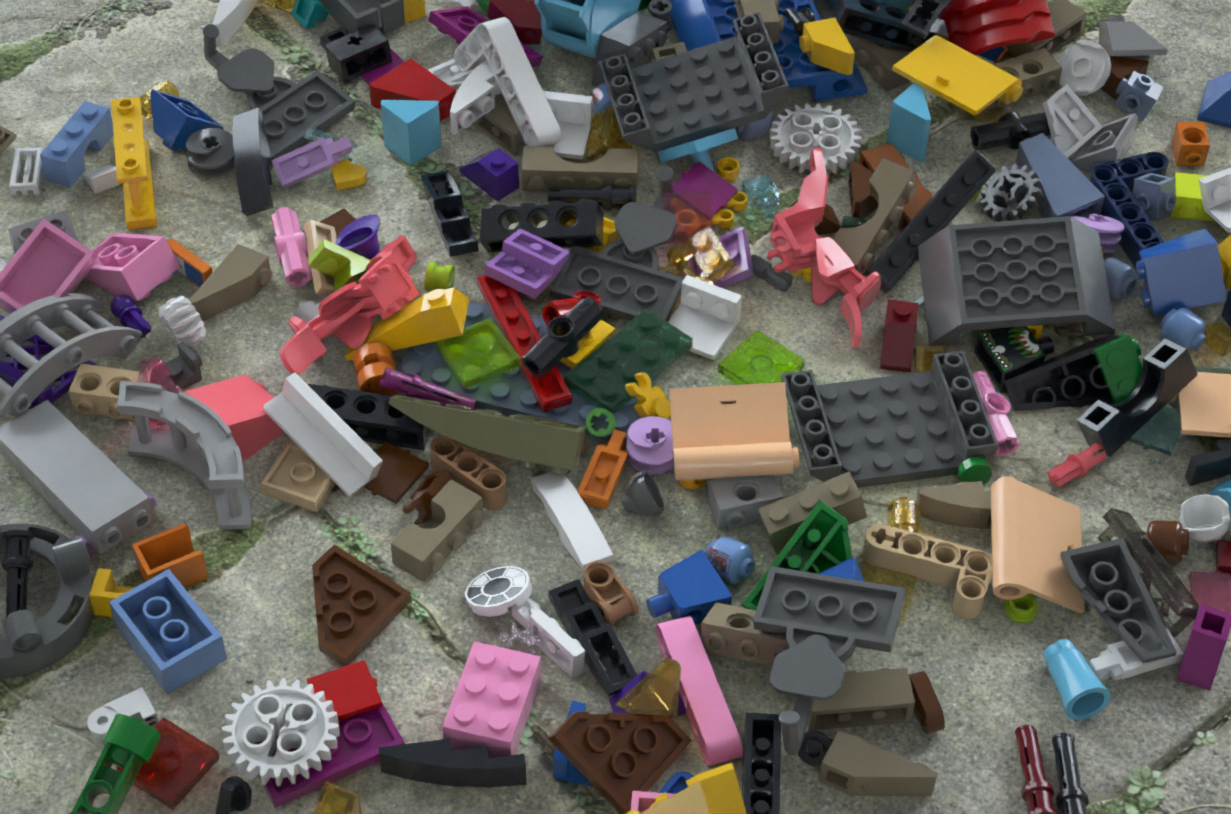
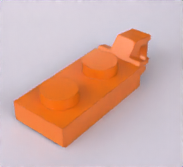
M614 429L608 445L602 443L597 445L577 490L585 504L607 510L628 461L629 454L627 450H624L626 446V432Z

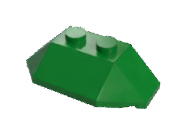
M819 500L770 566L818 574L851 558L847 519ZM770 567L743 601L742 607L757 610Z

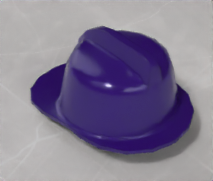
M367 215L354 220L340 232L335 244L371 260L380 252L377 234L381 221L380 217L377 215Z

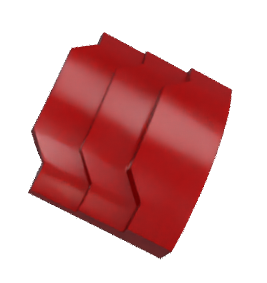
M953 0L941 18L946 24L949 36L947 41L974 55L1000 46L1016 43L1030 44L1055 37L1047 0Z

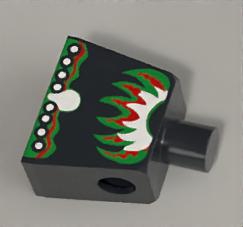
M1027 326L998 328L978 332L974 353L1000 393H1005L1007 390L1003 380L1043 363L1046 355L1054 353V344L1049 336L1035 339Z

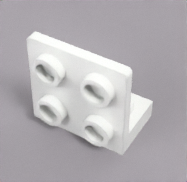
M543 91L561 130V140L556 144L546 147H552L559 157L582 160L593 122V97Z
M1231 168L1198 180L1203 209L1228 233H1231Z
M686 275L681 283V304L660 333V340L714 360L740 321L742 295Z

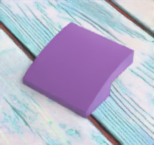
M742 226L717 239L709 232L685 244L689 276L718 287H724L754 276L748 234Z
M520 228L503 241L502 252L485 265L484 275L535 299L560 272L568 260L570 252Z

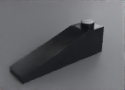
M1107 334L1003 380L1013 409L1092 406L1097 400L1106 404H1114L1093 349L1116 340L1121 336Z

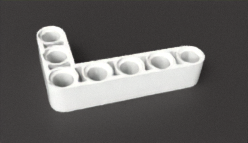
M502 17L478 24L454 51V60L458 69L462 72L473 70L483 61L487 60L526 145L546 147L558 143L561 140L560 127L509 19Z

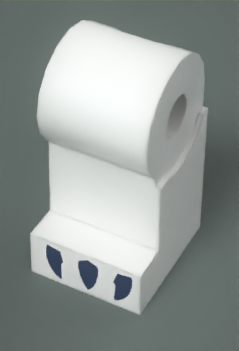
M143 687L96 709L87 720L93 742L96 746L103 749L105 745L102 741L116 714L133 717L150 725L157 731L161 730L157 714Z

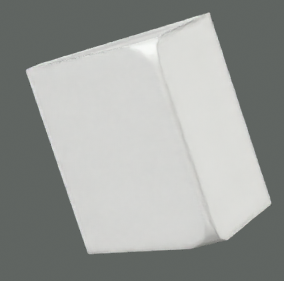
M111 164L83 174L94 194L122 184H118L116 167Z

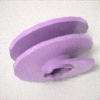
M1090 214L1089 218L1072 216L1099 232L1102 252H1116V244L1121 240L1119 233L1124 230V224L1116 219L1097 214Z
M648 416L632 423L626 440V450L629 454L628 462L632 468L639 472L646 470L651 475L662 474L673 469L674 456L671 421L662 417Z

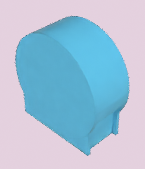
M535 0L534 4L541 15L542 33L549 45L596 59L600 35L637 13L641 0Z

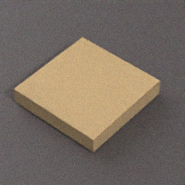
M289 440L259 484L260 493L318 512L336 483L294 441Z

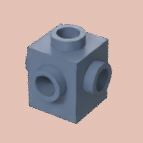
M1133 71L1129 79L1127 80L1123 77L1115 92L1119 96L1114 105L1120 107L1127 114L1136 113L1138 118L1144 121L1156 103L1163 87L1153 82L1147 75Z
M1148 173L1134 179L1132 194L1150 220H1159L1162 216L1173 212L1176 202L1174 195L1175 178Z

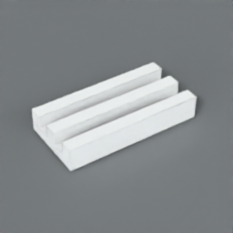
M44 147L15 148L9 183L11 196L17 195V191H21L22 195H28L29 191H33L34 195H40L43 176L40 154L43 152ZM22 155H27L23 183H18ZM36 155L33 182H30L33 158Z

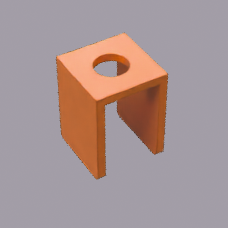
M187 523L132 544L137 569L144 582L170 569L184 588L208 579L204 554L201 550L193 552V544Z

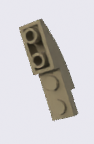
M982 481L961 482L953 485L929 486L918 489L915 505L916 514L950 525L991 529L990 490L985 491ZM1048 483L1037 485L1028 484L1029 486H1032L1036 489H1039L1043 492L1052 495Z

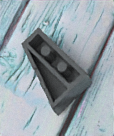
M638 11L601 34L592 85L597 87L605 83L598 61L625 53L630 69L648 64L653 58L652 48L664 46L666 43L667 32L665 31L667 22Z

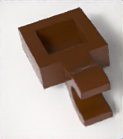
M445 469L427 475L410 497L412 500L406 503L403 508L405 514L413 512L415 509L418 511V518L414 524L420 525L429 520L431 516V500L453 479Z

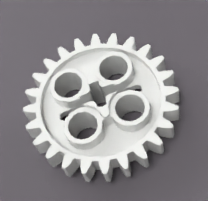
M806 103L805 109L795 105L794 112L785 109V114H778L777 121L772 122L769 136L770 149H774V156H780V163L789 162V169L798 166L799 173H802L805 169L810 171L809 160L812 149L820 148L823 151L825 168L830 169L833 173H837V166L846 169L847 162H854L855 156H859L862 137H860L861 129L857 128V121H850V114L841 116L842 109L833 112L831 111V105L822 109L820 103H817L815 108H811Z
M282 678L279 687H274L273 683L268 680L266 684L267 689L262 691L257 685H254L253 696L242 693L243 704H231L233 714L225 715L226 726L222 727L225 752L228 754L229 762L236 764L238 773L247 770L248 780L250 781L259 774L262 785H265L270 777L275 778L277 786L281 785L283 777H288L290 782L295 784L297 774H301L306 779H309V768L312 767L315 770L321 771L320 759L328 761L332 759L330 749H337L338 747L336 737L340 736L337 712H334L333 702L325 700L323 691L314 694L313 684H309L304 689H301L300 680L298 679L290 687L287 686L285 678ZM274 712L273 714L265 715L266 713ZM302 719H309L304 722H299ZM263 741L261 744H254L255 742ZM277 748L275 756L271 757L274 753V750H276ZM297 748L296 751L288 752L289 749Z

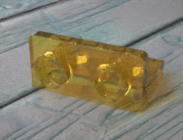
M609 106L602 113L598 112L594 115L590 122L591 130L587 141L586 158L592 161L600 154L604 156L609 148L632 149L633 144L623 140L612 106Z

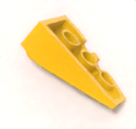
M455 288L446 290L436 289L428 294H424L390 317L372 325L362 346L369 343H383L394 351L463 335L469 306L468 296ZM347 346L344 356L346 361L353 360L355 351L360 347L351 349Z
M732 763L686 780L688 788L671 797H668L666 792L655 797L656 802L641 813L638 810H631L625 814L747 813L735 769Z

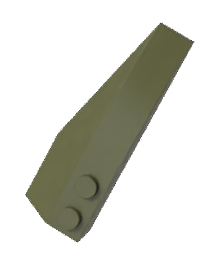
M398 395L390 397L389 404L450 439L481 451L518 460V465L522 467L537 468V464L550 466L549 471L554 473L568 474L569 470H574L578 467L587 434V427L584 425L529 415L516 414L504 418L502 417L503 414L496 410H477L476 413L471 412V408L464 405L446 404V407H443L437 401Z

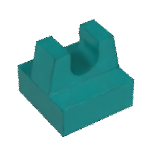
M296 0L291 15L305 28L314 29L317 21L326 20L329 11L322 8L323 4L318 0Z

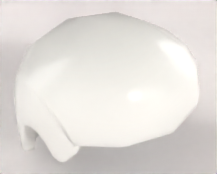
M1208 494L1194 496L1181 504L1179 521L1183 529L1189 530L1190 540L1202 543L1219 540L1229 530V505L1219 496Z

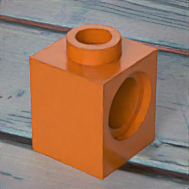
M1177 121L1171 141L1176 166H1204L1210 147L1205 122Z

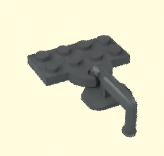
M212 24L203 27L204 57L217 70L218 80L231 91L247 94L249 111L256 108L261 109L272 160L295 150L355 109L356 101L318 70L296 84L287 78L274 77V61L261 50L254 48L246 49L231 59H227L216 48V38L219 36V29Z
M662 166L656 172L660 192L653 206L630 202L620 209L615 219L614 227L621 239L607 245L602 253L573 245L568 260L551 288L552 298L562 300L573 298L574 293L577 291L593 292L601 297L600 307L605 314L658 330L664 329L681 295V283L684 280V277L659 270V259L654 249L668 243L677 226L676 217L667 211L673 198L672 178L674 173L671 167Z
M770 566L753 619V625L756 630L786 635L788 649L775 657L770 673V682L777 692L797 696L793 711H784L779 715L784 748L789 755H796L800 751L814 700H829L839 693L845 674L843 663L851 657L855 648L861 647L891 653L906 599V588Z

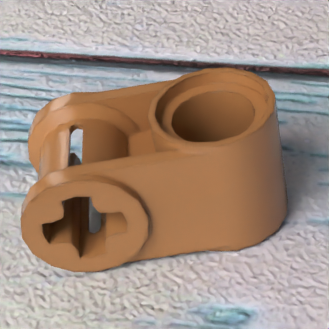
M594 562L586 567L584 570L583 587L590 601L596 602L606 624L611 623L613 627L615 621L627 615L634 616L638 614L639 607L634 595L625 587L611 566L604 562Z

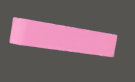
M691 616L656 624V633L661 651L672 679L678 687L686 708L687 718L706 765L711 766L742 758L743 747L739 733Z

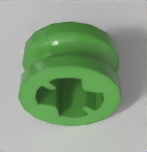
M596 408L587 415L586 427L592 435L600 438L607 437L616 428V419L610 411ZM605 414L608 417L605 420L609 423L606 429L600 428L596 431L594 427L597 424L593 423L595 417L602 418Z

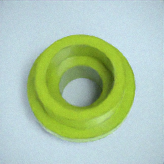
M1029 593L1018 599H1006L1004 611L1012 621L1028 623L1036 618L1038 604L1035 597Z

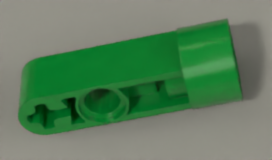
M116 714L102 741L105 747L71 814H118L142 764L149 763L162 734L140 720L124 714ZM112 764L123 768V771L119 772L112 769ZM102 793L109 794V800L103 807H93V801L98 795Z

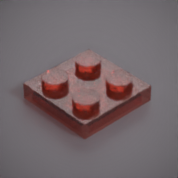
M163 717L154 727L162 734V737L149 763L142 764L133 785L174 810L220 757L216 749ZM118 766L116 767L117 771H123V768Z

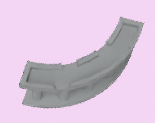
M68 293L66 297L61 298L52 295L21 307L0 321V361L9 354L29 370L13 387L0 378V394L5 397L0 403V411L17 417L25 413L36 397L54 380L84 362L110 356L127 359L129 354L135 349L143 333L130 327L113 326L97 314L102 302L86 294ZM89 323L97 329H93L91 326H89ZM70 326L80 335L66 342L51 329ZM34 335H38L55 348L39 361L19 346Z
M120 381L117 404L119 414L134 415L136 427H131L129 456L157 458L186 469L195 475L212 495L218 511L219 529H252V514L249 497L245 489V474L241 452L232 437L230 428L222 418L210 407L180 391L178 394L163 390V386L157 384ZM147 417L168 423L170 431L150 428Z

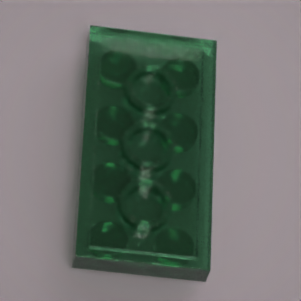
M646 308L565 375L564 382L569 389L597 408L606 409L614 415L634 398L628 394L625 385L636 383L639 386L638 381L634 377L636 373L645 372L652 382L693 347V338Z

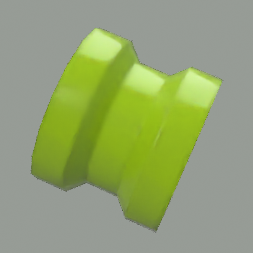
M429 262L424 279L425 291L453 288L455 266L447 264L443 267L439 266L437 262Z

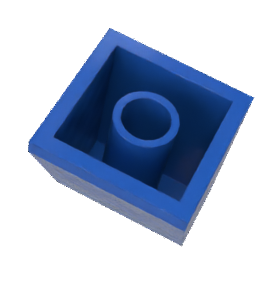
M1206 229L1198 230L1139 251L1140 261L1136 262V269L1139 279H1144L1146 288L1141 290V297L1144 308L1149 307L1154 316L1166 314L1174 308L1176 310L1180 308L1190 309L1227 301L1218 244Z

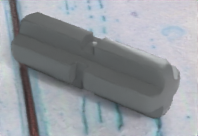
M757 255L751 256L756 276L763 280L767 278L766 281L782 291H787L792 286V275L785 271L775 272L771 263Z

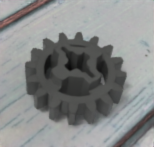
M1013 164L1011 170H1007L1003 166L1002 173L998 175L995 172L992 175L994 179L992 181L987 180L985 183L987 189L980 190V194L983 197L980 203L988 217H993L995 222L1002 221V219L1004 221H1012L1014 218L1022 220V215L1024 214L1031 217L1030 209L1039 208L1040 205L1037 199L1044 198L1041 191L1044 188L1036 172L1034 170L1030 171L1027 165L1019 169L1017 164Z

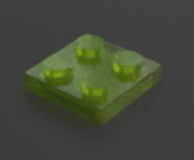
M491 318L464 328L463 335L436 341L437 351L465 389L520 366V356Z
M756 330L718 363V372L738 385L782 382L781 374L803 370L805 359L759 330Z

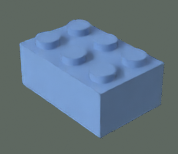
M170 569L109 602L115 626L167 694L227 660L222 635Z

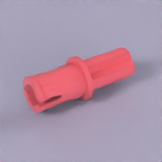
M1094 443L1079 454L1073 453L1069 455L1067 461L1048 472L1050 484L1061 487L1076 477H1084L1089 469L1106 461L1105 450L1094 456L1097 451L1103 448L1101 445Z

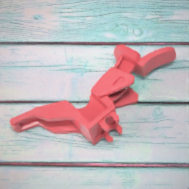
M813 148L809 160L811 173L803 179L798 202L774 216L770 242L775 249L768 252L767 259L771 260L774 257H779L782 260L781 264L774 266L775 272L788 270L789 273H797V269L811 267L812 302L817 305H823L841 289L845 296L842 299L840 313L845 318L850 330L851 347L859 348L862 336L860 312L877 297L881 287L880 275L877 272H873L865 278L855 270V266L848 255L831 237L822 238L815 232L814 228L820 222L822 223L829 175L826 173L823 151L820 148Z
M400 235L392 243H388L368 263L366 267L367 272L358 280V285L356 282L345 285L320 301L318 305L319 315L308 323L296 316L289 319L288 325L295 335L281 348L280 359L290 374L294 372L297 375L303 373L316 359L325 355L327 349L321 340L331 333L351 349L362 346L377 314H380L384 320L420 294L408 273V270L416 261L417 255L405 236Z

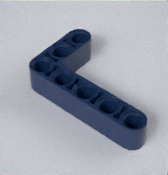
M1148 152L1097 164L1091 169L1089 178L1090 182L1105 196L1101 215L1116 219L1124 224V230L1119 233L1121 240L1118 243L1135 269L1136 262L1140 261L1139 251L1165 242L1132 194L1135 178L1148 173L1166 175L1169 160L1160 152Z

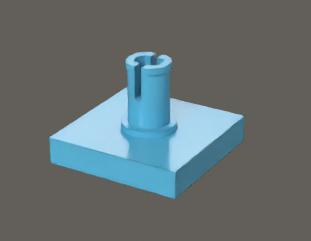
M735 128L658 151V156L662 163L689 155V157L693 158L694 164L699 161L715 172L709 151H711L712 147L737 140L738 136Z

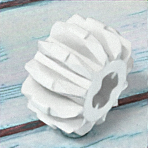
M181 295L166 301V304L160 306L159 316L162 320L161 323L176 346L184 342L188 348H192L205 339L206 329L204 322L189 299Z

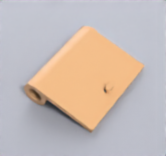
M1197 372L1198 375L1172 399L1178 402L1181 434L1231 438V374Z
M785 382L669 389L675 481L793 474V467H799L798 448H792L789 438Z
M1005 476L993 482L990 487L993 594L998 598L1012 600L1031 593L1077 613L1085 612V597L1072 584L1060 558L1061 552L1082 547L1080 507L1020 482L1013 477Z

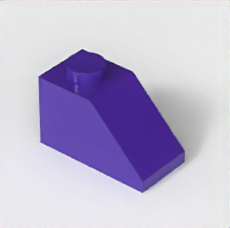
M500 148L484 153L460 167L461 174L497 202L519 188L518 162Z

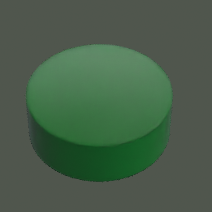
M982 457L968 458L958 467V475L961 482L982 481L984 485L992 476L988 461Z

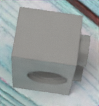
M774 475L716 478L709 480L707 501L718 530L738 528L745 524L762 521L758 509L783 499Z

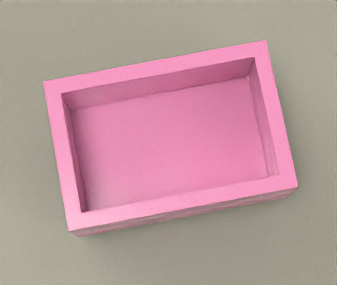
M43 218L0 272V308L11 314L36 300L52 295L61 298L66 297L68 293H73L95 265L94 252Z
M474 641L442 726L443 739L450 738L451 751L487 746L488 758L516 755L541 682V656Z

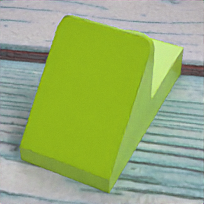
M324 239L308 257V266L334 277L335 292L353 282H356L358 285V280L367 272L366 267L371 260Z

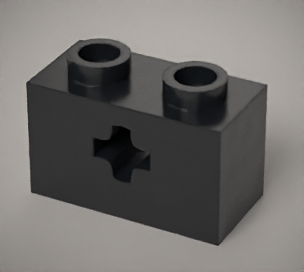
M373 24L325 44L329 67L344 83L392 62L389 40Z

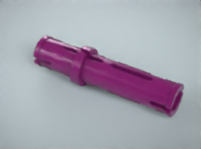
M386 367L380 382V386L404 393L406 397L437 401L443 407H446V404L464 405L470 407L471 412H473L476 402L474 397L421 380L419 375L409 376Z

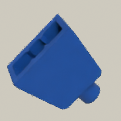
M703 549L661 572L658 576L659 595L646 600L648 611L653 618L669 612L673 620L691 616L695 625L702 623L716 602L732 605L731 593Z

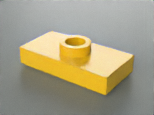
M600 320L579 341L580 348L578 352L571 357L562 358L560 361L577 371L615 337L616 328Z

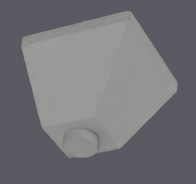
M1108 16L1107 22H1099V45L1106 50L1109 56L1167 55V48L1135 22L1125 21V16Z

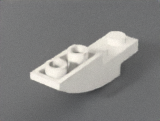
M487 60L483 61L467 76L456 92L450 110L451 133L454 135L468 128L473 122L495 108V96L502 93Z

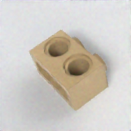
M80 364L68 391L73 411L85 415L92 414L134 421V415L119 414L117 407L120 381L143 382L141 372Z

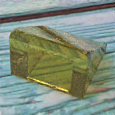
M1221 322L1207 324L1204 332L1207 338L1204 343L1224 357L1231 352V330Z
M915 346L913 350L915 373L931 371L933 354L947 353V346Z

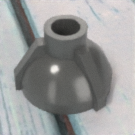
M646 470L634 474L624 490L625 493L620 496L625 510L628 513L633 511L636 514L649 516L661 514L664 511V503L659 488L652 476Z

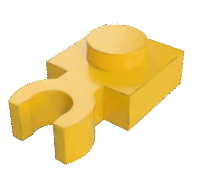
M645 372L636 373L634 377L638 381L639 386L636 383H628L625 385V388L630 396L637 398L638 402L633 407L641 418L654 416L668 419L671 416L670 402L659 386L651 387V379Z

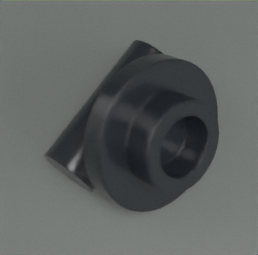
M787 8L784 12L785 17L794 26L795 32L801 36L803 35L804 23L815 21L814 12L809 8H802L799 12L793 8Z
M807 731L804 734L800 751L797 754L803 762L809 765H821L834 739H830L821 731Z
M231 776L223 781L215 813L230 814L234 810L241 812L248 809L251 805L252 790L249 784L238 776Z

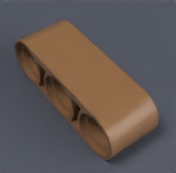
M439 435L431 441L430 457L434 473L445 469L451 475L453 481L482 496L483 508L487 510H498L506 504L507 481L506 475L501 469L465 444L444 435Z

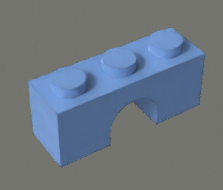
M87 101L83 102L40 154L46 180L70 188L86 170L84 155L87 147L101 151L114 135L110 108Z

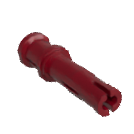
M1022 725L1016 728L1015 735L1025 784L1021 795L1023 800L1027 802L1028 813L1058 814L1054 810L1052 803L1054 789L1046 781L1037 730L1032 725Z

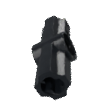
M1009 112L1003 115L998 122L971 127L970 136L975 150L1007 144L1011 149H1018L1019 143L1025 139L1042 133L1045 136H1050L1051 132L1045 112L1020 117L1016 112Z
M587 297L582 299L566 316L556 317L551 320L547 326L548 333L522 358L524 366L528 368L531 374L540 378L550 371L562 358H568L576 354L580 348L579 341L604 317L603 309L595 300Z

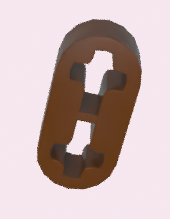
M924 671L909 674L915 700L914 712L923 732L928 734L944 730L943 710L927 674Z

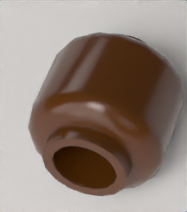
M1151 521L1148 524L1147 532L1140 533L1141 552H1147L1148 559L1153 563H1179L1184 555H1189V530L1183 529L1179 521Z

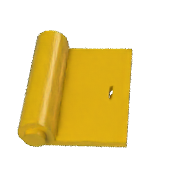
M938 35L931 37L892 67V71L974 116L995 100L1005 104H1010L1012 101L1016 102L1023 92L1021 79Z

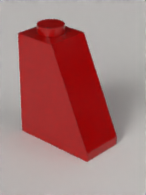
M413 59L407 60L369 84L371 105L374 108L381 109V100L439 101L440 122L450 117L452 102L456 95L455 89Z

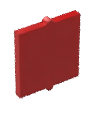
M365 660L307 678V684H313L314 694L323 691L325 700L333 702L334 712H337L338 721L383 706L376 688L378 685L377 679L372 678Z

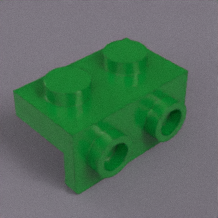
M1126 334L1118 335L1121 336L1120 338L1093 349L1114 404L1123 401L1134 391L1143 369L1138 357L1142 355L1141 348L1135 338L1131 339V336Z

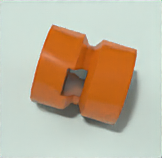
M369 343L356 350L353 355V363L359 390L376 394H389L391 396L397 394L398 391L380 386L386 367L396 371L393 353L389 346L383 343Z

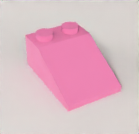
M113 233L91 250L95 255V265L85 278L115 296L127 295L133 301L138 302L149 297L151 290L158 284L170 280L172 273L181 266L163 236Z

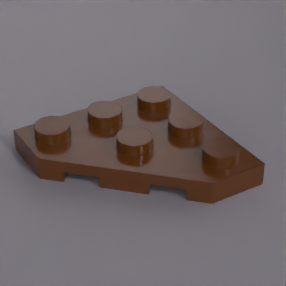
M335 544L312 565L319 650L344 667L349 665L412 601L411 593Z
M589 712L572 713L548 738L620 814L631 811L632 791L648 792L692 741L668 715L637 716L629 713L589 714Z

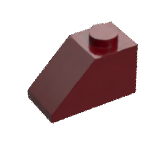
M489 0L487 17L490 20L506 17L511 22L519 41L526 45H540L543 34L541 15L534 4L535 1Z
M888 299L880 369L911 372L919 303Z

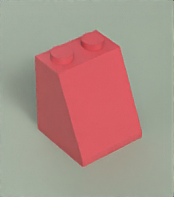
M246 374L185 392L210 407L222 418L230 428L232 437L240 449L242 462L284 433L263 411L264 405L274 397L268 393L262 383L253 381Z

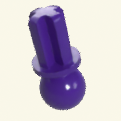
M118 295L113 298L110 304L112 314L119 318L120 323L124 327L139 330L143 333L140 338H145L151 332V326L142 316V310L135 306L133 299L127 295Z

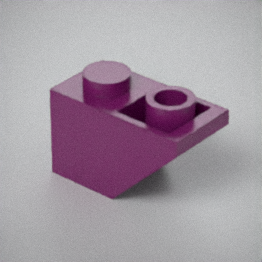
M1200 604L1176 680L1209 691L1211 690L1231 628L1230 613Z

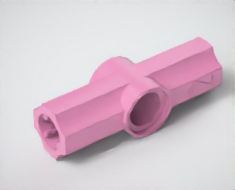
M288 207L279 208L275 214L271 215L279 263L282 262L286 284H291L295 288L303 287L308 281L312 280L311 268L308 266L309 255L304 231L301 232L297 212L290 210Z
M976 371L973 373V377L999 445L998 450L994 454L995 456L1005 457L1007 454L1016 452L1020 446L1007 417L1011 408L1010 403L1002 395L995 392L986 372Z

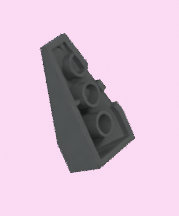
M1123 538L1060 553V558L1072 584L1143 663L1176 655L1175 647Z

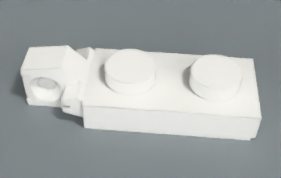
M528 598L518 608L515 605L512 607V616L528 630V638L571 678H575L583 673L585 650L578 640L572 639L561 629L555 619L549 618L540 610V605Z
M1166 628L1177 652L1175 656L1143 663L1124 641L1108 645L1105 651L1100 652L1098 658L1089 661V666L1100 681L1107 680L1109 677H1112L1113 680H1119L1181 662L1184 653Z

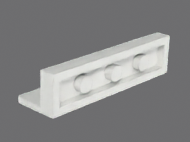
M295 372L288 376L284 381L282 392L267 402L263 407V411L348 496H352L377 477L383 460Z

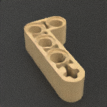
M877 524L868 528L862 551V558L865 563L874 568L956 589L952 602L954 613L963 619H974L980 615L992 573V557L987 552L887 525Z

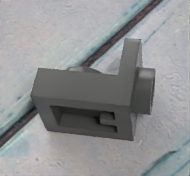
M184 342L177 344L178 357L152 370L154 379L163 386V389L175 394L202 380L200 366L203 365L197 351L195 349L190 350Z

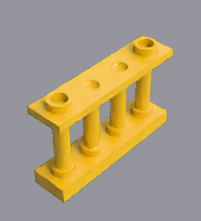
M131 97L111 100L116 174L118 184L123 183L127 229L157 227L149 140H144L141 98Z

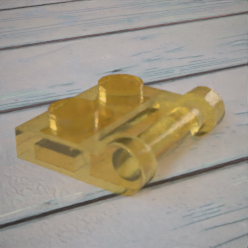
M709 225L681 247H673L667 253L671 265L676 266L682 277L685 278L688 275L710 284L716 282L736 266ZM694 256L703 270V273L699 276L694 274L687 263V260Z

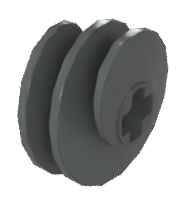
M206 128L198 130L188 137L186 141L187 159L189 160L188 165L192 173L200 177L213 178L225 175L235 168L233 135L218 128Z

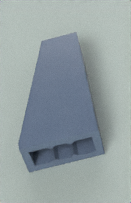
M1043 133L1027 138L1019 143L1015 164L1018 167L1027 165L1030 171L1034 170L1044 186L1041 189L1044 198L1037 199L1040 205L1038 210L1042 218L1064 216L1089 218L1090 214L1101 215L1105 196Z

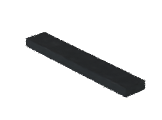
M977 149L974 150L864 274L868 277L873 272H877L881 280L880 289L885 294L889 292L919 258L918 246L947 227L995 173L997 168Z

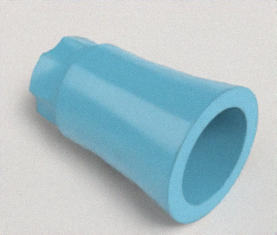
M1069 639L1058 640L1045 649L1043 656L1048 664V672L1060 694L1067 717L1072 720H1082L1101 712L1110 702L1111 694L1094 674L1083 654L1076 649Z

